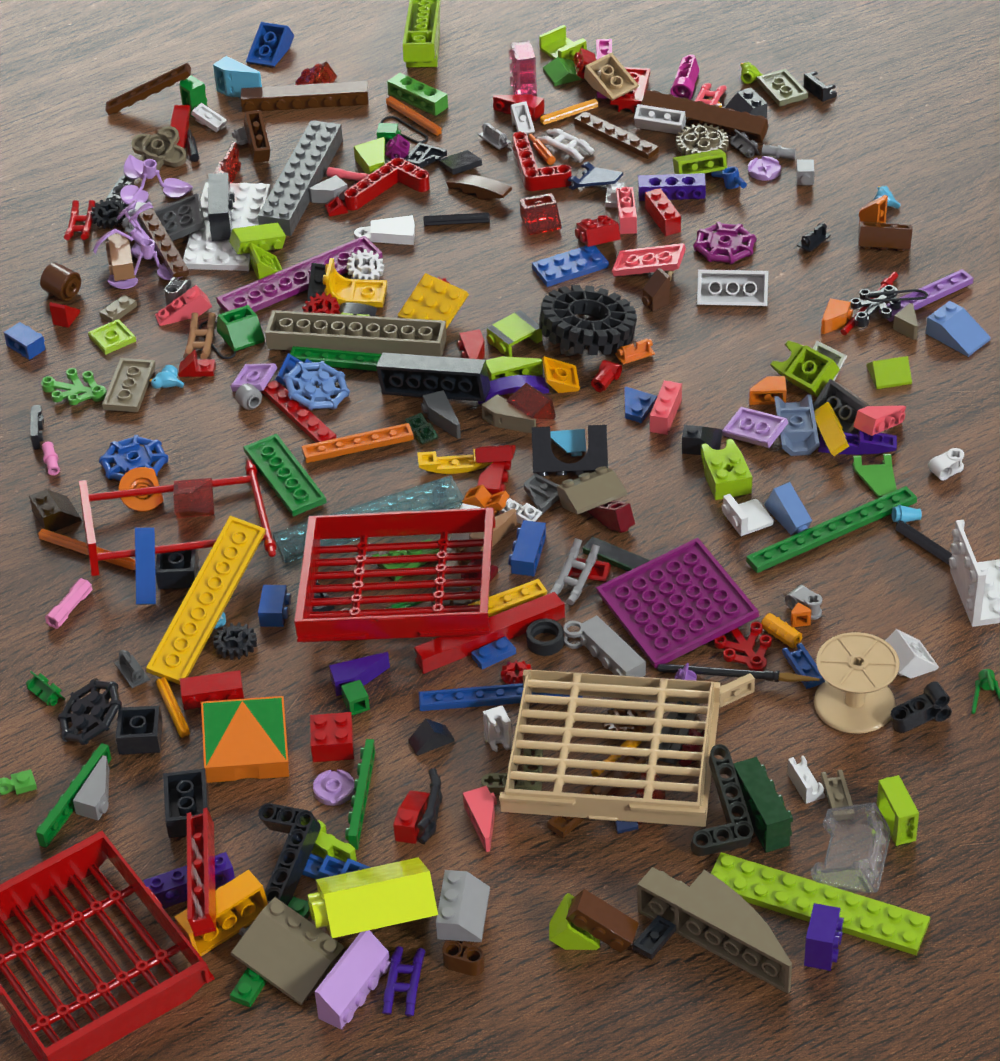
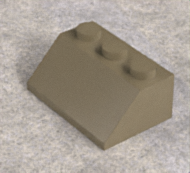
M606 466L598 467L592 473H583L577 479L565 480L561 485L556 486L562 508L575 514L583 513L628 495L615 471Z

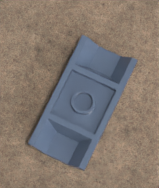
M807 395L800 402L785 403L780 397L774 396L776 416L787 418L788 420L787 426L780 433L782 448L791 456L810 455L820 445L811 395Z

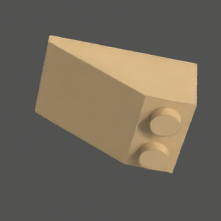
M613 53L585 66L584 78L593 89L612 101L639 87L638 83Z

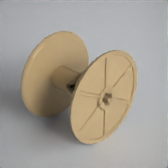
M844 633L826 641L819 649L816 658L818 671L825 680L818 687L814 696L816 713L827 725L842 732L861 734L880 729L891 720V711L896 707L894 695L888 687L899 671L900 663L896 651L885 640L867 633Z

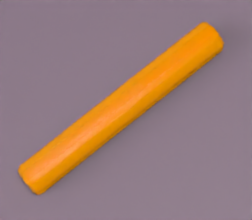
M594 98L540 117V122L543 125H547L597 108L598 101Z
M165 677L158 678L156 680L157 687L181 738L189 736L190 729Z

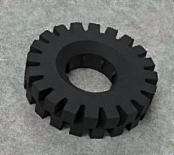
M571 285V290L566 286L560 287L558 291L552 290L549 292V295L543 298L539 328L545 337H549L550 342L555 345L560 343V348L565 350L574 347V353L583 354L584 349H586L588 355H597L598 350L603 355L611 354L612 350L617 353L621 346L631 343L634 337L637 314H635V308L630 306V302L626 299L620 300L621 296L616 293L608 296L609 290L603 288L595 292L594 286L586 285L585 290H582L580 285ZM575 315H590L602 320L589 321L578 318Z

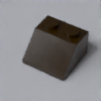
M45 489L29 496L32 512L44 529L54 532L82 521L74 506L65 495Z

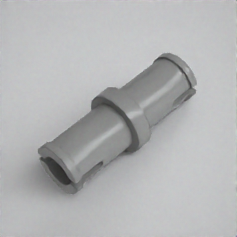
M763 144L762 155L776 156V158H795L796 149L784 148L781 145L777 147Z

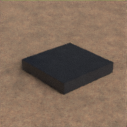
M469 150L439 159V164L453 175L483 165L482 159Z

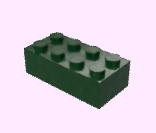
M757 757L733 763L752 822L753 831L765 853L790 846L793 817L790 810H786L781 794H777L773 780L768 778L764 764H760Z

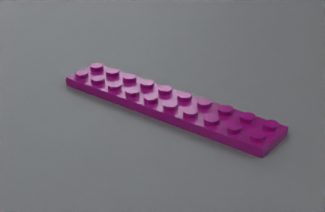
M362 236L217 297V303L225 312L249 305L256 312L308 290L312 263L326 265L329 264L330 258H334L336 271L340 275L348 273L347 263L352 253L357 255V250H360L361 253L364 252V249L367 250V253H370L372 250L373 255L379 254L378 259L383 258L382 252L366 236Z

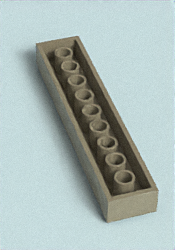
M272 310L265 336L267 349L292 350L293 346L376 354L397 353L442 357L447 333L446 321Z

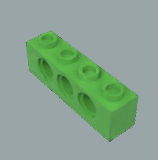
M398 73L387 81L389 95L434 116L448 108L446 93L409 76Z

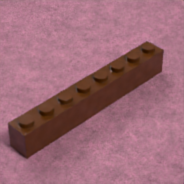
M367 81L241 88L242 112L369 105Z
M647 90L641 102V105L685 111V125L692 126L693 124L698 126V123L703 126L706 123L707 126L713 125V128L719 126V130L724 129V132L731 136L736 135V129L740 133L744 132L749 140L760 143L763 142L769 128L767 118L764 116L751 115L748 112H739L731 108L726 109L714 104L709 105L702 101L696 102L685 97L679 98L672 94H662L655 90Z

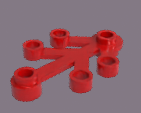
M760 622L751 623V633L747 641L738 627L728 632L733 635L737 643L726 641V637L723 635L714 639L716 648H725L723 652L725 661L746 664L749 670L764 671L766 668L767 660L764 656L767 649L772 645V638L769 635H762L759 639L760 647L755 654L753 651L755 642L762 633V624ZM735 651L745 653L746 656L737 655Z

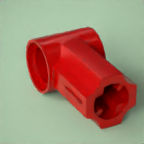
M603 360L599 367V372L591 381V386L595 391L602 392L606 390L613 379L618 380L622 372V365Z

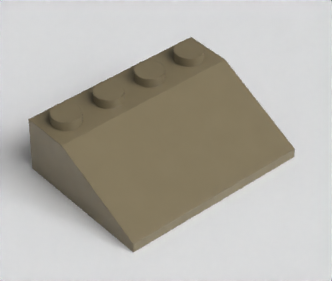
M274 897L256 917L232 950L231 955L299 1005H302L342 957L345 946L321 929L316 928L314 924Z

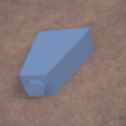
M790 482L774 488L764 504L766 509L790 535L809 529L808 527L812 519Z

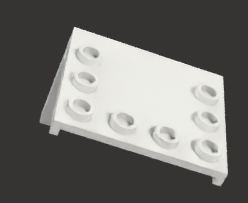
M957 520L955 529L952 530L954 541L951 543L952 557L949 558L950 573L972 627L1000 623V559L977 562L964 532L965 522L964 520Z

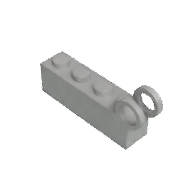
M597 615L584 623L569 621L564 625V644L568 648L577 649L584 645L592 656L597 657L603 666L614 675L644 677L646 675V661ZM570 626H578L580 628V631L569 632L567 628ZM570 637H578L581 641L577 644H571L567 640Z

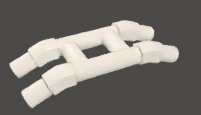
M548 129V136L536 138L543 144L551 145L566 152L580 163L584 160V157L574 148L576 145L590 155L595 151L585 140L578 139L563 132L561 129ZM564 139L569 141L567 145L560 142Z

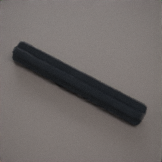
M489 213L424 216L423 220L425 226L490 222Z
M904 521L896 524V531L949 565V558L952 557L951 552Z

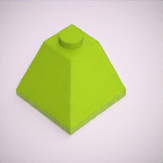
M567 893L550 920L549 940L565 950L599 949V939L566 919L574 898L573 895Z

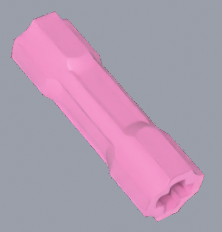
M82 578L78 579L63 600L45 616L46 623L50 627L58 629L78 603L84 600L93 590L91 583Z

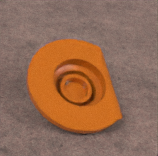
M138 467L128 471L120 480L119 490L159 486L154 469ZM162 493L121 498L128 508L138 512L153 510L164 501Z

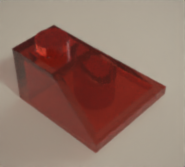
M212 478L174 481V512L177 518L215 515Z

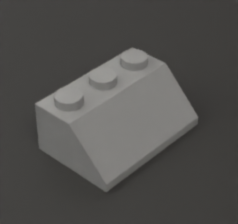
M445 870L436 918L437 939L482 942L490 887L467 871Z

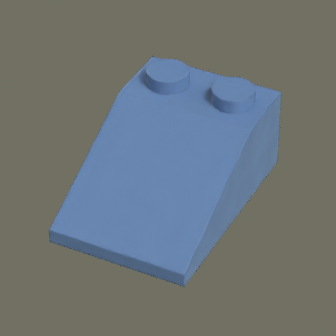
M948 301L927 317L926 334L967 357L991 339L963 307L951 301Z

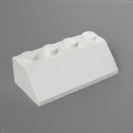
M698 270L697 305L767 306L768 271Z

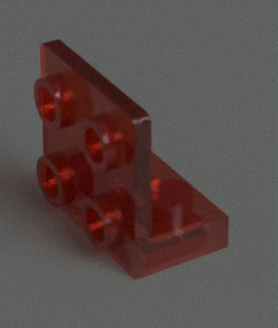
M327 61L322 64L317 63L313 68L304 69L301 72L300 78L295 81V85L333 83L337 75Z
M232 142L223 161H220L214 172L229 173L230 183L235 181L236 174L241 169V162L238 159L239 149L236 142Z

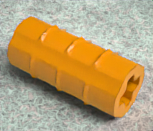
M768 613L761 622L762 629L767 631L768 634L773 635L775 639H779L783 644L788 645L792 649L801 642L802 633L788 625L787 622L782 621L772 613Z

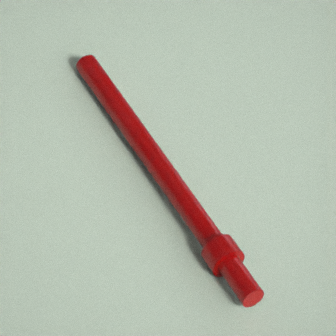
M892 272L888 278L881 282V286L876 291L881 290L886 285L893 286V282L898 277V274ZM869 306L861 307L858 312H864ZM856 314L841 330L842 335H847L855 326Z

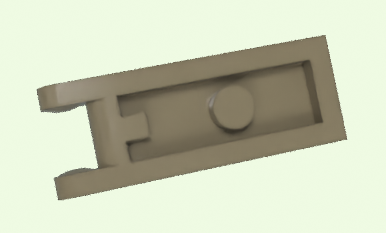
M837 770L838 777L827 778L826 772H821V780L833 819L855 817V809L843 771Z

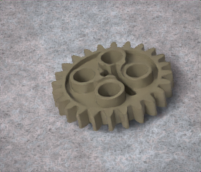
M698 123V126L692 124L691 128L686 126V130L681 129V132H678L676 147L677 151H681V155L718 149L724 152L727 151L729 137L724 132V129L719 130V126L713 128V125L707 126L706 123L703 126Z

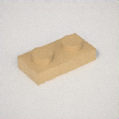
M751 673L720 686V708L754 692L755 678Z

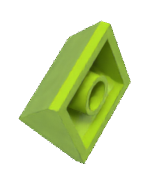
M253 243L249 244L251 265L258 280L282 270L277 256Z
M908 356L867 363V369L876 389L912 384Z

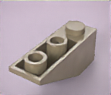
M498 394L482 404V419L495 427L532 433V427H536V419L532 415L527 414Z

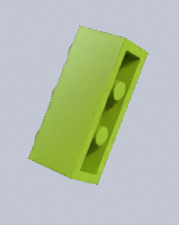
M718 149L674 157V174L710 173L727 168L726 153Z
M278 223L232 228L229 242L237 255L250 253V243L266 251L282 249L286 235Z

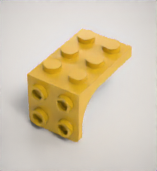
M330 258L329 264L325 266L326 275H323V285H326L324 292L326 295L331 294L332 297H335L340 307L342 303L346 302L361 303L376 308L383 307L387 280L345 278L336 271L334 258Z

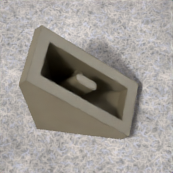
M910 303L894 315L893 329L913 340H917L918 323L914 305Z

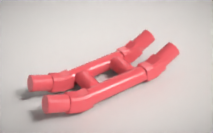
M706 83L702 85L695 101L717 105L727 87L722 85L716 91H710L711 84ZM704 96L713 97L712 100H707L703 98Z

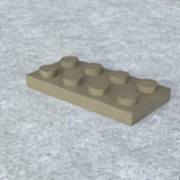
M120 358L102 403L103 410L138 412L148 388L149 380L156 367L155 360Z

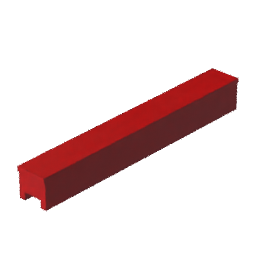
M555 592L544 595L489 617L490 634L441 636L414 647L417 653L415 661L421 668L422 673L425 674L470 656L471 652L506 636L510 640L525 634L528 626L536 620L547 618L557 621L565 618V603L561 601Z
M204 808L203 813L192 816L191 812L187 813V920L195 937L216 931L214 822L208 808Z

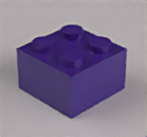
M814 903L806 935L804 966L831 971L832 963H837L838 946L841 945L844 918L840 917L841 908Z

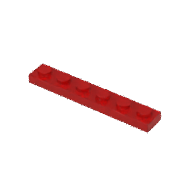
M274 380L266 385L262 393L315 443L336 439V434L309 409L296 400H291L288 397V390L279 382Z

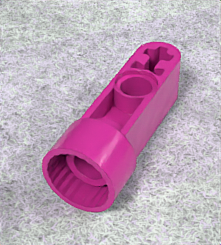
M687 55L681 60L676 78L670 90V94L675 97H685L689 100L692 98L700 71L695 55Z

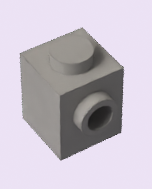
M797 160V185H814V160Z

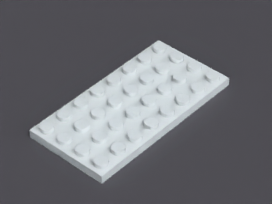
M205 182L200 199L205 227L190 233L183 261L188 269L249 271L251 266L250 253L237 255L229 240L212 241L208 218V182ZM230 183L231 193L234 192L235 203H233L232 228L259 225L258 214L270 194V184Z

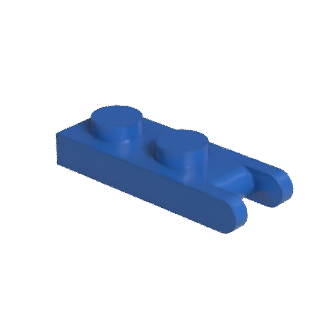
M798 643V650L790 652L787 647L782 649L783 655L796 674L820 679V681H801L806 689L825 682L818 671L816 663L802 643Z

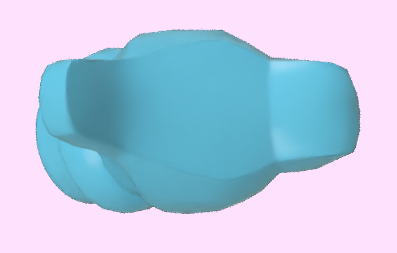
M887 186L877 187L878 192L873 200L887 195V206L900 208L901 204L895 200Z
M166 365L155 378L149 380L155 389L174 386L183 388L184 383L177 379V368L172 365Z

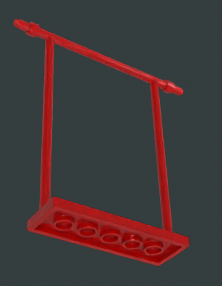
M252 460L246 461L245 470L248 476L88 494L86 480L79 481L91 575H99L98 561L135 557V549L97 553L90 501L251 483L261 527L266 529V533L261 541H265L264 547L268 555L274 557L276 555V543L272 539L256 475V465ZM217 539L155 546V554L213 547Z

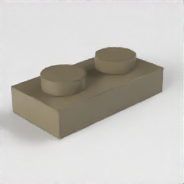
M123 295L100 311V317L108 322L120 319L137 307V301Z

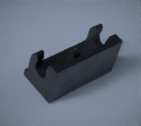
M813 71L804 74L803 87L822 102L837 96V92L831 90L836 88L834 84L826 86L823 82L819 81V78L814 77L818 75V72Z

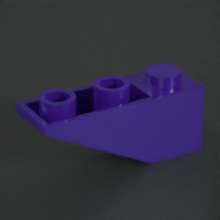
M384 652L329 665L330 677L336 696L342 695V685L361 680L363 686H365L390 668L389 653Z

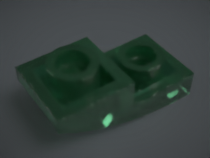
M422 413L405 419V423H409L413 436L421 445L438 439L431 423H427Z

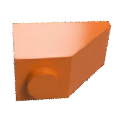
M883 195L861 208L859 212L860 221L886 223L888 196Z
M830 298L822 318L821 334L843 328L848 320L852 319L853 309H850L851 302Z
M767 376L751 387L749 405L775 404L774 396L780 397L786 403L785 376Z

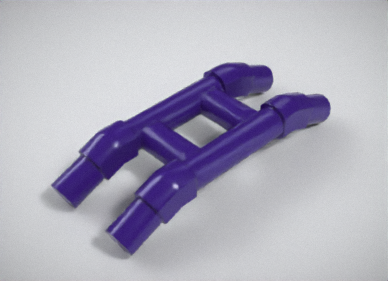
M397 946L391 957L383 1000V1014L391 1015L394 991L407 992L405 1016L412 1017L414 1016L425 950L423 948L417 949L413 965L400 964L403 948ZM398 973L411 974L410 983L396 982Z

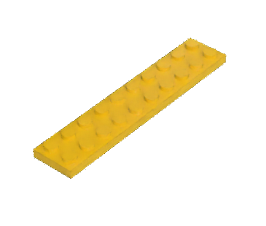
M229 516L148 663L146 672L161 678L165 677L167 680L179 685L180 678H187L263 539L266 533L265 528Z

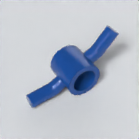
M727 167L722 171H715L711 174L712 177L723 178L725 188L734 189L739 186L745 188L747 186L746 182L740 178L737 167Z

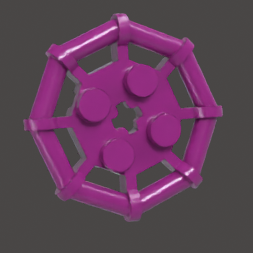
M719 221L705 229H699L693 247L695 251H699L707 258L708 262L719 261L734 264L735 261L746 256L750 257L753 254V246L757 239L754 234L748 232L740 223L735 225Z

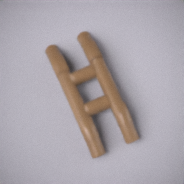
M198 313L191 314L190 332L183 355L184 359L193 349H203L200 356L201 359H207L210 355L213 334L215 332V313H209L207 329H198ZM206 336L205 342H195V337Z

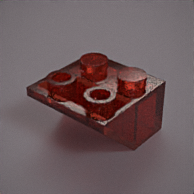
M552 193L520 199V216L529 235L562 229L557 203Z

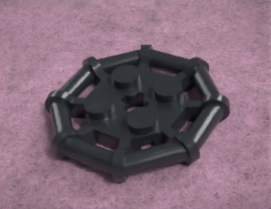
M94 678L89 684L70 694V699L57 718L60 722L61 738L63 741H73L86 745L91 739L110 729L109 726L117 711L122 708V702L118 695L119 687L116 682H105ZM100 689L105 690L103 694L100 693ZM69 722H72L73 725H72V727L69 729V724H68V723H69Z

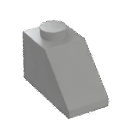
M335 175L309 187L310 201L312 203L328 204L337 196L344 200V193L348 189L347 183Z

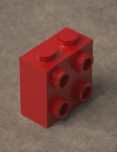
M600 215L594 220L583 219L580 223H576V238L588 247L621 240L618 222L607 215Z

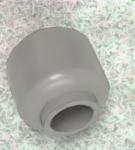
M247 383L237 389L235 399L244 409L253 410L260 405L262 394L252 384Z

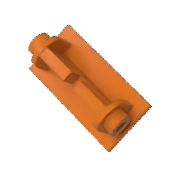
M646 338L636 342V347H634L633 343L621 346L615 355L624 365L655 355V352L650 347L653 346L652 340Z

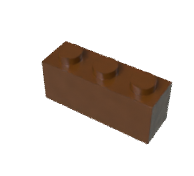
M261 110L245 112L244 127L253 163L269 161L271 149Z
M860 221L858 245L865 249L879 247L881 250L896 248L898 251H906V249L911 248L912 225Z
M585 889L573 898L566 917L575 926L582 928L620 953L633 944L639 922Z

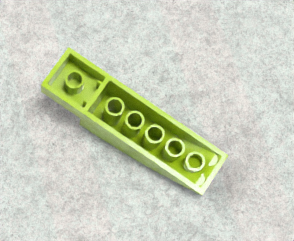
M441 0L409 1L403 38V62H406V67H438Z

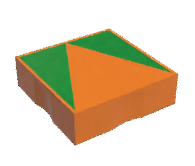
M284 696L201 702L204 768L208 783L236 781L245 778L289 777Z

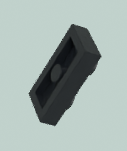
M657 915L633 943V950L652 960L676 932V925Z

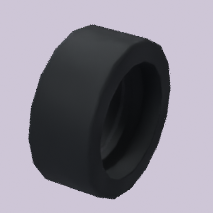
M547 618L532 622L526 630L527 647L531 652L541 656H550L558 653L564 645L563 627L557 621ZM541 633H551L556 636L555 639L547 642L534 639L536 635Z

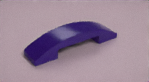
M514 375L490 381L491 388L485 402L497 394L504 395L530 390L532 396L549 393L546 379L538 376Z

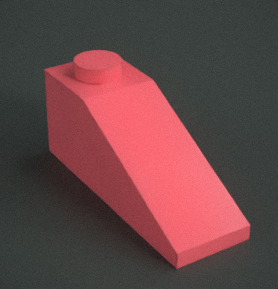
M486 785L464 792L463 803L485 851L489 852L495 818L494 805H497L495 794L490 793Z

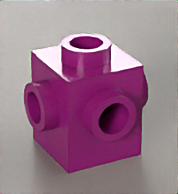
M397 134L387 142L385 155L390 160L394 158L405 159L409 155L410 143L401 135Z

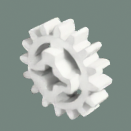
M364 249L363 253L357 250V255L352 253L351 258H348V275H352V279L379 280L384 271L383 259H378L379 254L373 255L372 250L370 253H367L366 249Z

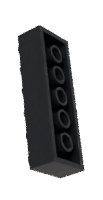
M382 353L376 365L382 394L423 397V395L444 390L448 399L485 402L491 388L486 360Z

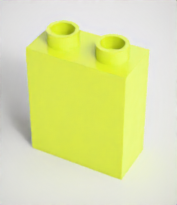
M419 857L316 879L318 892L307 894L311 918L314 920L316 928L326 926L332 938L438 915L430 871Z

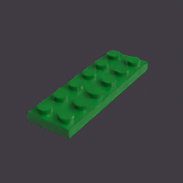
M277 434L243 446L245 454L253 461L257 470L292 516L327 503L325 495Z

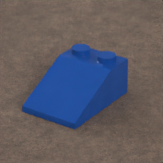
M261 22L246 63L275 67L290 49L294 34L289 26Z

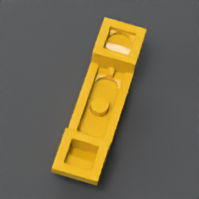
M473 449V455L437 457L436 451L417 453L419 468L434 473H466L484 468L493 463H477L475 449Z

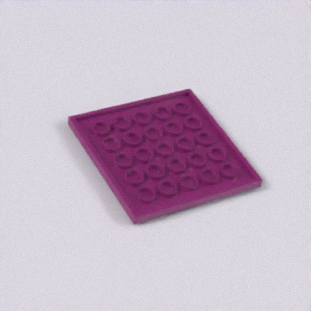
M698 537L596 587L599 596L655 669L658 668V664H666L759 617L757 608Z

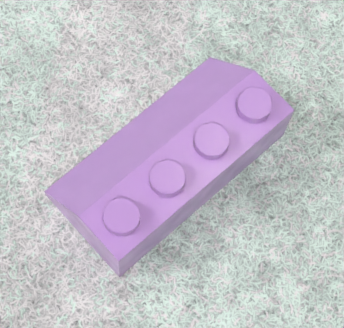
M370 930L359 933L315 990L318 1018L339 1029H342L346 1023L352 1020L354 1012L359 1006L361 1007L364 1004L366 996L377 987L381 976L390 969L389 951Z

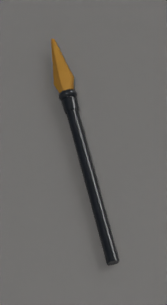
M658 664V671L677 673L685 665ZM701 666L688 667V670L699 675L739 678L751 673L755 679L774 680V682L820 681L819 678L793 673H780L778 670L774 672Z

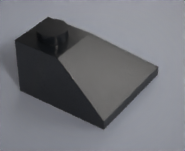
M684 425L682 454L701 455V444L705 443L712 449L720 450L723 429Z

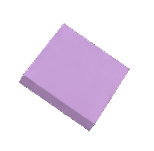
M274 363L245 364L230 387L232 391H237L241 385L249 383L259 391H263L278 368Z

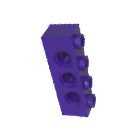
M705 173L638 175L639 201H645V192L661 188L669 200L705 199Z
M226 852L215 855V890H217L220 886L235 878L233 866ZM187 865L143 880L144 885L149 887L161 902L163 909L187 901Z

